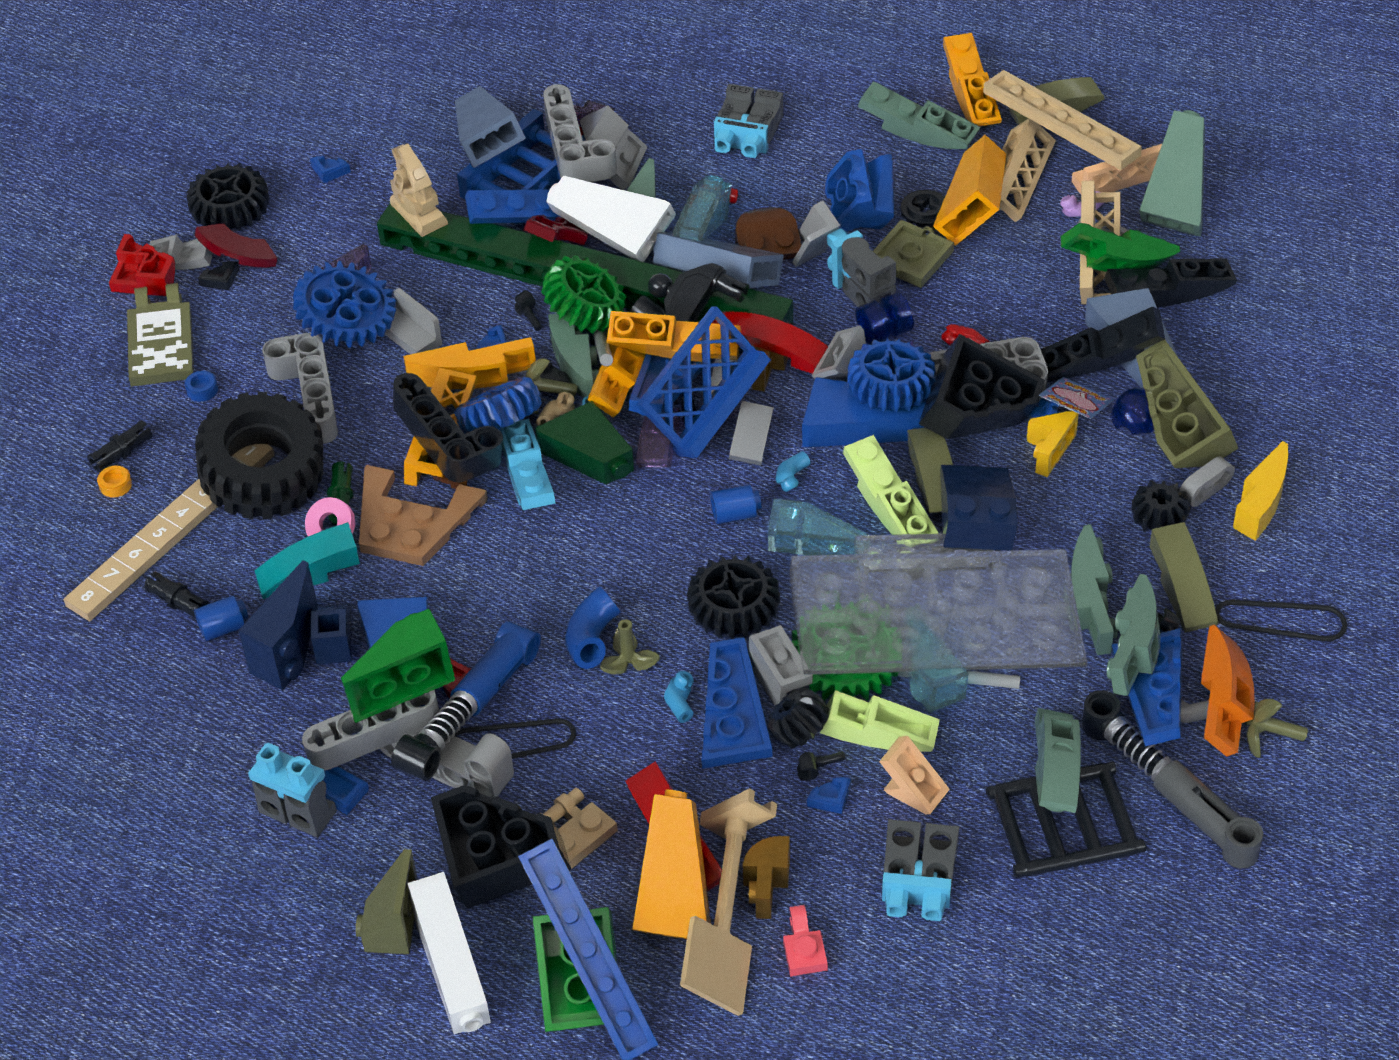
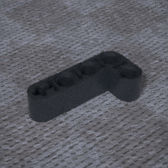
M404 373L395 378L393 383V408L446 478L450 481L461 483L495 469L500 465L503 435L500 430L493 426H483L464 434L419 376L412 373Z

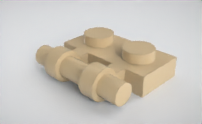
M574 788L568 794L562 793L554 800V805L543 813V815L551 817L554 823L563 816L569 820L558 831L564 841L571 869L618 831L617 822L593 802L589 803L582 810L576 806L585 798L578 788Z

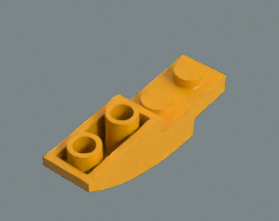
M966 33L944 37L943 47L950 67V81L965 118L978 126L1001 123L1002 118L996 100L983 93L984 83L989 80L988 72L983 70L973 34Z
M611 311L607 343L640 353L672 359L699 322L676 321L675 316ZM711 323L709 326L710 340L721 339L720 324ZM734 325L741 333V326ZM736 342L729 343L730 360L738 359L739 345ZM721 343L710 344V358L721 359ZM696 344L691 349V361L702 362V344Z
M531 337L470 351L466 342L403 356L406 373L419 376L427 387L433 386L439 368L476 375L477 382L474 389L494 387L508 382L507 374L528 370L531 364L536 361L534 344ZM452 382V389L466 388L464 384Z
M609 344L613 363L610 366L601 365L587 400L593 401L598 408L611 417H615L620 413L629 389L636 383L645 353Z

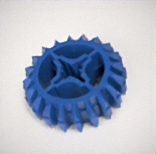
M886 337L884 342L874 339L872 345L863 344L861 350L854 351V356L848 364L847 382L849 383V388H851L852 396L858 397L860 404L869 403L870 409L880 407L883 412L886 409H893L897 413L899 408L910 411L912 405L921 406L922 401L927 400L932 385L936 380L935 362L931 359V354L925 353L923 346L914 347L913 341L903 343L900 338L897 341H890Z
M520 377L473 396V398L459 405L454 414L457 424L464 434L483 426H493L500 430L537 411L542 404L541 394L531 378Z

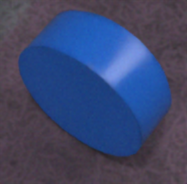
M197 371L186 378L185 389L187 396L191 400L203 402L210 400L217 394L218 384L215 375L211 372Z

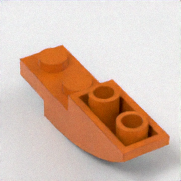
M1216 625L1209 626L1201 678V684L1210 691L1204 739L1227 757L1238 753L1242 723L1254 719V683L1249 663L1241 648Z

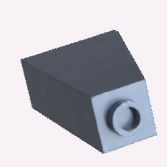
M481 86L455 100L459 141L473 168L526 139L514 113Z
M678 232L657 233L656 242L653 245L654 264L686 272L702 265L714 263L724 267L726 274L744 283H748L750 285L749 288L779 285L783 254Z
M1149 288L1087 298L1085 323L1089 328L1101 330L1152 306L1157 307ZM1162 321L1165 340L1177 355L1174 346L1171 342V339L1168 335V332L1165 328V325ZM1137 358L1122 363L1123 368L1145 392Z

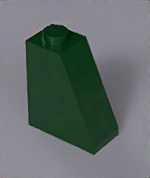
M593 401L536 427L537 442L541 454L605 485L634 472L633 449Z

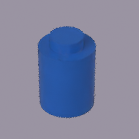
M750 484L710 492V503L716 525L756 517L757 510L762 509L758 489L752 490Z
M233 595L194 609V614L205 642L239 630L244 625V620L249 619L243 600L236 601Z

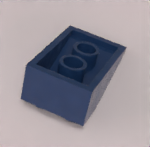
M941 465L943 547L1012 551L1018 524L1016 497L1008 468Z
M304 560L238 630L249 673L281 690L291 680H295L304 667L311 638V611L318 606L309 564Z

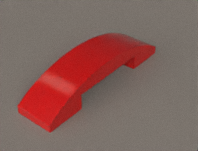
M722 312L733 325L741 326V334L752 346L790 357L791 367L813 373L828 348L825 343L784 321L755 313ZM715 319L712 322L713 324H719Z

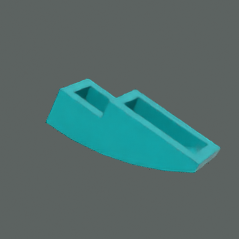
M349 523L334 526L308 536L285 548L254 570L262 599L268 598L302 560L309 564L313 586L329 582L328 572L360 564L357 547Z

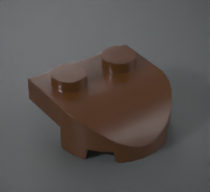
M777 207L754 209L743 213L737 220L735 231V244L737 243V245L783 254V260L795 258L802 246L796 219L785 209Z

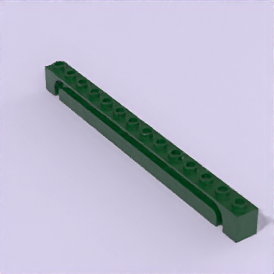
M390 203L377 222L380 245L402 251L405 246L413 248V254L542 287L545 274L557 260H562L564 256L572 258L576 255L581 260L587 257L591 263L595 264L598 262L601 268L609 269L608 273L611 276L618 277L616 283L624 287L622 291L626 295L624 308L632 309L636 301L643 295H646L665 308L664 299L666 297L656 298L650 294L648 290L649 279L654 274L662 273L670 277L672 284H674L679 274L684 273L558 240L550 242L534 234L491 223L470 224L467 217L443 211L441 212L447 219L448 225L423 237L414 230ZM749 289L747 295L742 294L745 299L739 303L735 299L717 291L712 294L696 321L700 322L711 306H715L721 312L755 313L792 325L793 300Z

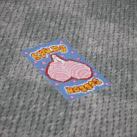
M1062 377L1039 394V396L1090 419L1114 401V399L1065 377Z

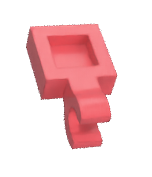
M804 905L789 907L791 915L789 919L793 935L783 936V945L790 977L828 971V962L821 931L809 932Z

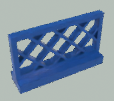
M711 306L636 405L673 444L671 449L679 457L697 458L771 359L764 351H757L718 307ZM715 319L720 324L721 339L710 340L709 326ZM736 342L743 350V353L737 361L730 362L729 343ZM721 343V362L710 363V344ZM696 344H702L701 364H691V349ZM722 366L721 382L718 386H711V367ZM691 368H702L703 387H692ZM676 369H683V388L672 389V374ZM703 391L702 407L699 410L692 411V392ZM684 392V411L673 412L672 393ZM657 394H664L665 413H657L649 405ZM673 416H684L685 429L680 436L673 430Z

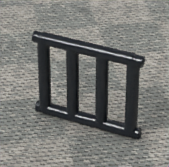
M1114 762L1080 767V782L1100 779L1123 842L1105 846L1101 845L1079 785L1078 804L1074 814L1087 849L1066 853L1052 812L1045 807L1039 806L1036 776L986 787L985 791L988 799H994L1016 863V865H1013V875L1015 878L1117 859L1146 851L1144 840L1137 839L1114 778L1116 774ZM1024 793L1030 794L1051 857L1030 861L1009 796Z

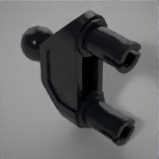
M714 263L702 265L679 274L674 284H672L670 277L662 273L654 274L648 282L650 294L656 298L666 297L664 299L666 315L675 316L676 321L687 322L697 321L713 293L719 291L741 303L745 299L742 294L747 295L750 287L748 283H744L726 274L724 267Z

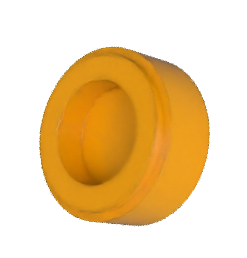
M109 466L103 469L97 477L100 492L107 497L123 496L132 487L130 473L123 466Z

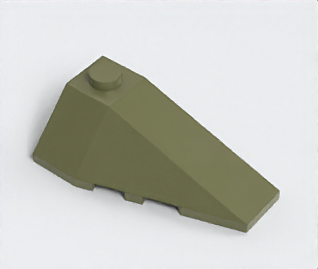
M1166 340L1160 341L1136 355L1157 444L1174 468L1203 467L1212 459L1218 456L1224 458L1239 449L1227 423Z

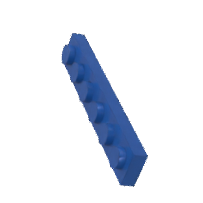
M550 839L518 856L622 1060H633L659 1046L554 840Z

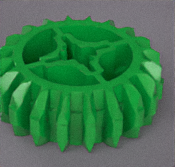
M576 255L572 258L564 256L562 260H557L555 264H552L544 276L543 288L541 290V293L545 296L544 302L551 305L550 312L559 315L558 320L564 319L569 323V327L575 325L579 331H583L586 328L592 334L596 330L604 332L606 328H609L611 311H624L626 295L622 292L624 287L616 283L618 277L611 276L608 273L609 269L601 268L598 262L595 264L591 263L587 257L581 260Z

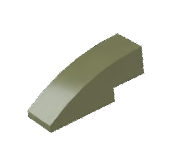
M1091 77L1062 79L1035 86L1037 89L1079 112L1105 100L1104 95ZM1009 108L1010 114L1017 125L1029 119Z
M925 427L907 430L908 452L915 467L917 485L929 513L942 511L941 465H953L946 440Z
M1185 522L1152 529L1149 547L1161 570V584L1176 615L1180 618V624L1184 632L1208 628L1212 625L1217 626L1218 618L1208 581Z

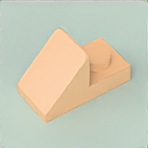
M909 736L898 737L879 761L892 777L884 791L926 815L933 812L950 790Z

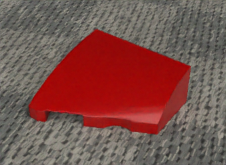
M124 234L116 251L118 264L109 281L111 292L134 294V288L147 287L148 295L166 296V284L174 283V257L164 252H157L153 246L147 243L142 246L134 242L132 235Z

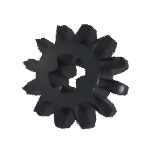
M1164 479L1160 484L1150 480L1147 487L1139 486L1134 499H1132L1131 509L1133 510L1134 523L1142 525L1143 532H1147L1155 528L1185 522L1189 516L1190 506L1187 492L1179 491L1178 483L1171 486L1167 485Z
M806 686L799 690L795 689L787 697H783L779 704L775 705V710L768 718L770 720L768 728L778 741H781L791 749L798 745L803 746L810 738L814 739L815 734L823 729L822 724L829 717L827 715L829 708L818 694H815L814 691L809 690Z

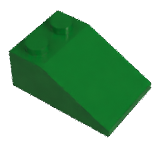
M429 608L419 613H412L404 619L395 622L341 677L355 723L455 681L446 640Z
M610 908L589 909L617 962ZM533 916L545 1032L604 1025L549 916Z

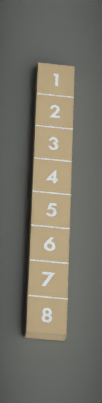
M254 444L238 450L232 455V458L247 466L263 467L275 454L273 447L268 444ZM200 479L194 482L63 599L65 606L90 622L218 506L210 500V495L204 493L200 486Z

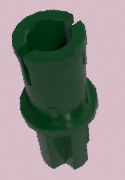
M335 462L331 468V486L327 489V496L337 498L349 505V501L353 498L354 494L351 489L353 466L347 463L346 471H344L345 462ZM328 515V519L332 521V524L337 525L336 515Z

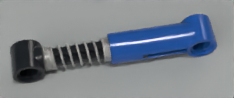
M510 621L503 623L496 634L494 644L451 691L449 701L439 710V713L434 715V718L429 721V724L415 736L405 734L399 739L393 750L391 758L392 767L421 780H430L440 764L441 751L445 748V744L450 742V738L455 736V732L460 730V726L465 725V721L469 720L471 716L478 715L522 664L529 665L533 662L541 644L540 633Z

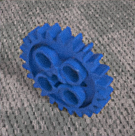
M338 261L337 266L334 268L331 264L325 262L324 270L315 265L313 273L305 271L303 279H298L297 287L294 289L292 308L297 310L295 318L303 320V329L312 327V337L322 334L323 343L331 338L334 339V345L337 347L341 341H345L348 348H351L353 341H356L363 347L365 339L375 343L377 335L384 337L386 329L390 330L396 312V299L391 298L392 289H385L387 281H376L378 274L376 272L367 275L365 266L358 271L355 270L353 262L349 264L348 268L343 267L341 261Z

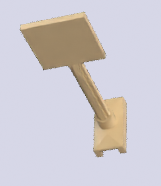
M750 788L701 812L699 825L726 839L714 925L696 915L690 917L680 981L681 987L737 1016L742 1015L744 1010L752 951L750 944L730 933L742 842L746 840L747 830L776 817L777 804L773 801L764 805L756 803L754 801L755 791Z

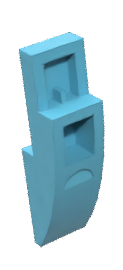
M519 420L504 429H500L503 435L502 449L519 506L521 505L522 510L556 504L554 492L543 465L540 447L530 420Z

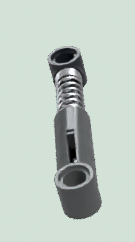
M1098 690L1086 697L1082 728L1087 736L1096 740H1108L1111 744L1117 745L1119 751H1124V756L1131 757L1132 763H1137L1140 770L1144 769L1145 775L1151 776L1152 781H1154V788L1222 849L1223 858L1228 864L1242 869L1249 868L1258 861L1263 839V829L1257 821L1252 818L1241 817L1178 760L1172 761L1168 756L1163 757L1161 750H1155V744L1145 747L1140 731L1135 732L1134 726L1131 725L1120 711V701L1116 695L1109 691Z

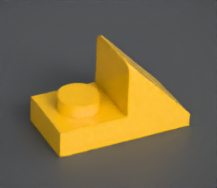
M1071 410L1032 418L1028 421L1027 441L1036 445L1033 457L1036 458L1035 473L1044 477L1049 476L1077 435L1079 413Z

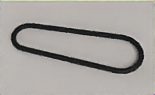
M1226 600L1219 603L1215 608L1218 622L1225 627L1317 641H1334L1339 639L1347 629V621L1344 615L1334 607L1327 605ZM1227 605L1325 610L1337 615L1341 620L1342 627L1335 635L1319 636L1230 623L1222 619L1220 610Z
M556 718L462 728L455 732V736L463 733L549 724H564L570 728L571 736L566 742L511 753L513 759L568 747L576 738V729L570 721Z

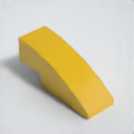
M1284 441L1244 480L1241 502L1236 506L1233 528L1254 541L1267 528L1281 499L1288 462V444Z

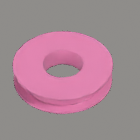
M329 497L317 501L311 506L305 518L307 535L311 536L323 531V521L331 514L336 515L337 526L348 522L353 534L355 529L353 510L348 504L337 498Z

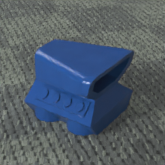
M862 149L848 151L828 173L825 183V194L827 198L831 199L830 211L840 224L838 229L842 228L845 232L859 227L882 229L894 217L893 160L891 154L881 155L867 163Z

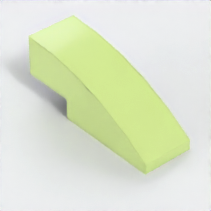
M835 690L827 703L829 708L827 715L829 717L822 724L823 729L820 731V734L850 743L887 750L890 749L898 737L909 736L920 752H931L934 749L940 721L938 718L875 695L872 696L869 702Z

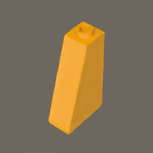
M986 135L963 153L933 227L948 240L954 242L955 246L1000 209L1006 153Z
M666 789L664 796L654 794L632 930L637 932L687 939L690 917L696 915L711 924L697 807L695 802L687 799L688 793Z

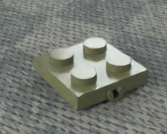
M900 220L873 252L881 259L890 256L896 262V277L922 288L953 253L954 242L934 234L933 229L928 226L922 229L904 220Z

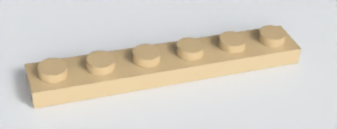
M1005 70L984 83V94L1119 170L1124 169L1141 156L1142 146Z

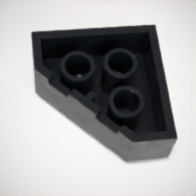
M959 334L942 356L936 373V380L932 385L918 424L946 439L1020 425L1038 403L1039 394L1042 392L1045 380Z
M467 785L431 797L453 887L467 909L532 885L518 856L550 839L554 840L569 871L572 870L564 841L551 817L540 813L535 815L522 810L520 805L496 796L495 798L488 797Z

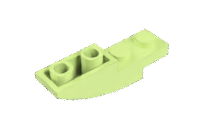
M874 435L844 446L843 455L858 478V489L882 524L904 547L910 550L939 538L937 529L909 483L900 480Z

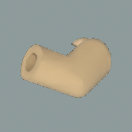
M562 392L556 400L548 402L536 420L537 426L574 410V396L568 392Z

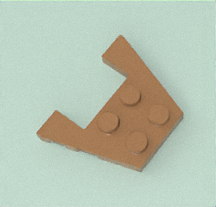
M366 465L364 468L359 535L360 552L424 566L450 540V534L458 525H464L471 518L470 513L477 506L482 507L488 499L487 490L458 484L447 509H441L387 497L395 481L394 470Z

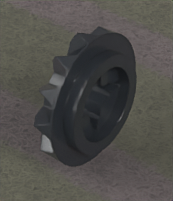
M933 190L911 192L901 202V216L906 217L908 223H916L918 227L928 225L931 228L945 196ZM929 205L930 210H927L926 213L921 212Z

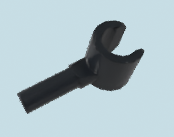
M524 290L515 297V311L519 315L524 314L535 331H539L542 325L531 309L536 304L535 299L529 291Z
M1168 608L1164 609V616L1158 613L1160 629L1163 632L1175 630L1180 625V618Z
M811 752L803 753L799 757V764L797 766L799 779L802 781L815 779L819 774L818 767L845 760L844 752L815 757Z

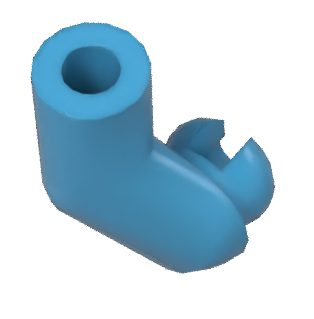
M801 451L778 466L775 480L777 484L780 483L784 492H788L798 486L799 481L795 478L794 474L810 466L811 462L808 455Z
M679 671L670 680L664 693L666 704L680 723L689 721L694 715L693 710L686 701L691 692L694 679L686 671Z

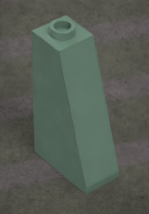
M1174 110L1139 212L1142 222L1201 237L1203 229L1204 117H1201L1198 113L1191 110H1184L1183 112Z

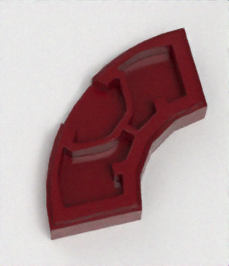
M535 215L527 220L524 231L550 242L567 240L584 246L589 235L588 232L559 216L556 217L555 221L547 219L545 215Z
M224 223L196 227L195 237L204 247L217 256L221 257L224 254L239 260L238 264L250 267H276L278 258L265 239H252L241 236L231 231Z

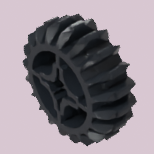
M228 162L224 167H219L216 164L215 169H205L204 175H196V181L190 182V188L187 191L189 212L197 224L208 226L224 223L230 230L237 228L240 231L242 226L251 227L252 221H260L261 214L267 213L269 193L267 183L259 171H253L251 166L243 168L241 163L231 166Z
M736 554L732 559L726 560L721 555L719 562L715 563L708 560L706 568L698 567L696 576H691L690 587H688L687 591L688 609L691 615L694 616L696 625H703L706 633L715 630L718 638L724 633L728 634L731 639L734 638L735 634H742L747 638L749 631L759 633L761 626L769 627L771 618L776 617L780 603L779 584L777 578L773 577L771 568L764 569L761 561L752 563L749 556L744 560H739Z

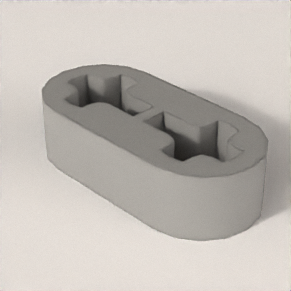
M1218 456L1190 475L1183 482L1179 491H1186L1189 505L1197 507L1228 484L1234 475L1235 467L1221 456Z

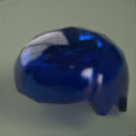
M1144 388L1127 389L1116 399L1110 414L1116 429L1126 427L1132 435L1154 431Z

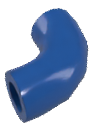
M600 586L591 592L576 608L567 624L566 647L572 660L580 668L584 669L594 668L604 659L606 647L600 639V635L605 626L621 613L613 600Z

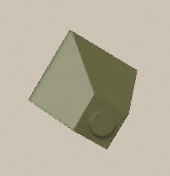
M404 849L366 899L363 915H357L356 937H361L364 952L410 953L415 917L407 883L418 880L412 849Z

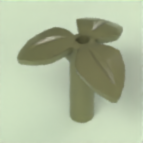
M538 359L528 368L525 377L531 378L539 391L556 394L568 392L575 397L577 392L576 384L540 378V375L550 362L548 359ZM537 410V411H534L533 413H534V414H539V411Z
M624 619L618 623L613 636V649L620 655L606 657L601 662L600 669L609 674H623L627 670L628 663H631L637 671L646 670L654 666L660 660V656L651 650L635 651L638 642L633 633L632 622Z
M1274 699L1256 701L1254 719L1246 722V725H1249L1246 733L1250 752L1257 758H1261L1259 735L1264 731L1304 741L1307 737V727L1271 718L1282 707V704Z

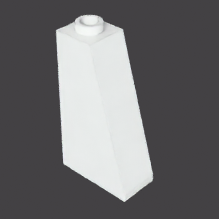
M563 176L558 183H555L550 188L546 200L551 210L557 215L629 258L644 262L652 251L657 233L665 232L676 216L672 205L666 200Z
M441 872L407 883L416 926L454 1035L461 1032H472L482 1027V1025L491 1023L487 1001L445 873Z

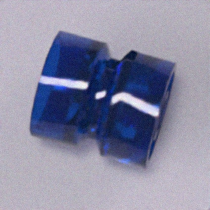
M900 292L882 297L879 303L871 301L863 304L855 310L857 325H861L864 329L865 341L869 345H872L874 339L882 342L885 341L886 337L889 339L890 334L898 336L911 331L914 327L910 305Z

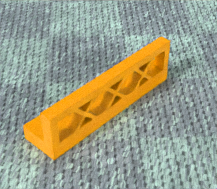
M439 368L431 392L444 409L450 404L457 409L459 405L471 399L477 382V376ZM452 382L466 385L464 390L454 394L451 392ZM455 414L450 415L451 418H452V419L455 421V423L457 424V419H456ZM415 436L412 439L404 461V484L417 487L422 473L443 477V473L436 464L426 462L428 453Z

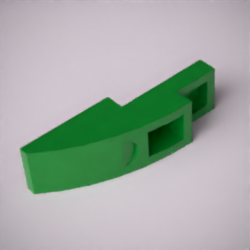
M1079 223L1061 236L1062 248L1085 255L1087 267L1107 272V269L1155 268L1180 252V246L1132 229L1118 236L1113 232L1094 228L1090 224Z

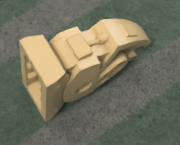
M408 143L391 149L396 160L397 170L393 172L394 178L390 180L394 194L390 196V204L421 237L448 225L447 219L436 207L439 202L437 194L431 186L432 182Z

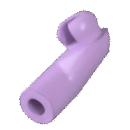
M1074 195L1063 197L1060 202L1063 207L1062 212L1068 217H1081V202H1077V198ZM1096 203V210L1104 203Z

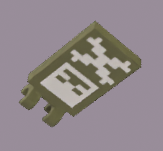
M178 283L166 284L167 301L151 303L150 298H148L147 287L134 288L136 309L127 310L128 374L131 387L186 380L190 374L194 373L192 310L190 302L182 303Z

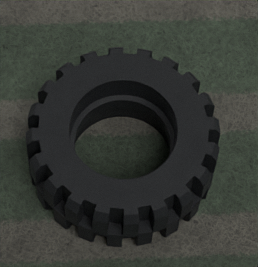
M257 391L258 395H249L248 392L239 394L235 400H232L230 397L221 402V408L214 407L207 414V419H204L198 428L195 449L200 486L205 494L210 495V500L216 506L224 505V511L236 515L238 512L242 514L243 518L253 519L254 516H262V520L272 519V515L275 514L284 516L291 513L292 507L300 508L307 503V497H312L318 490V483L322 481L323 440L320 425L315 422V417L309 410L303 411L302 404L293 399L289 402L286 396L276 393L275 396H270L267 392ZM254 444L273 445L288 454L282 461L266 467L247 466L232 458V455L238 450Z

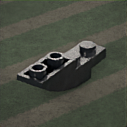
M1227 258L1169 259L1166 268L1107 269L1104 277L1111 294L1149 288L1157 308L1186 303L1210 296L1235 285L1237 281Z
M1152 306L1101 330L1090 327L1041 349L1048 368L1047 381L1089 374L1136 359V355L1143 352L1144 348L1165 340L1160 310Z

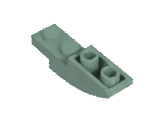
M874 81L860 98L858 104L859 108L884 120L882 129L927 146L946 149H967L980 130L978 125L929 100L924 106H921Z
M548 314L550 337L556 362L560 370L567 374L569 383L577 385V393L583 398L589 396L598 374V369L592 370L591 367L598 365L596 346H589L588 334H582V331H579L577 326L572 325L569 327V323L564 319L558 320V314Z
M1091 524L1084 525L1073 553L1069 583V606L1074 630H1089L1098 656L1111 654L1113 639L1117 638L1118 633L1115 627V619L1109 618L1107 613V587L1113 580L1111 566L1109 563H1104L1102 540L1100 537H1095Z
M1139 574L1134 587L1128 589L1126 603L1123 609L1119 610L1116 615L1115 627L1117 631H1120L1121 636L1118 641V650L1114 658H1110L1107 664V678L1111 679L1113 693L1116 695L1128 696L1138 672L1152 674L1159 655L1161 633L1156 599L1152 585L1147 575Z
M1038 708L1035 716L1038 747L1035 775L1039 806L1053 812L1067 811L1075 813L1078 804L1081 763L1079 720L1073 719L1072 714Z

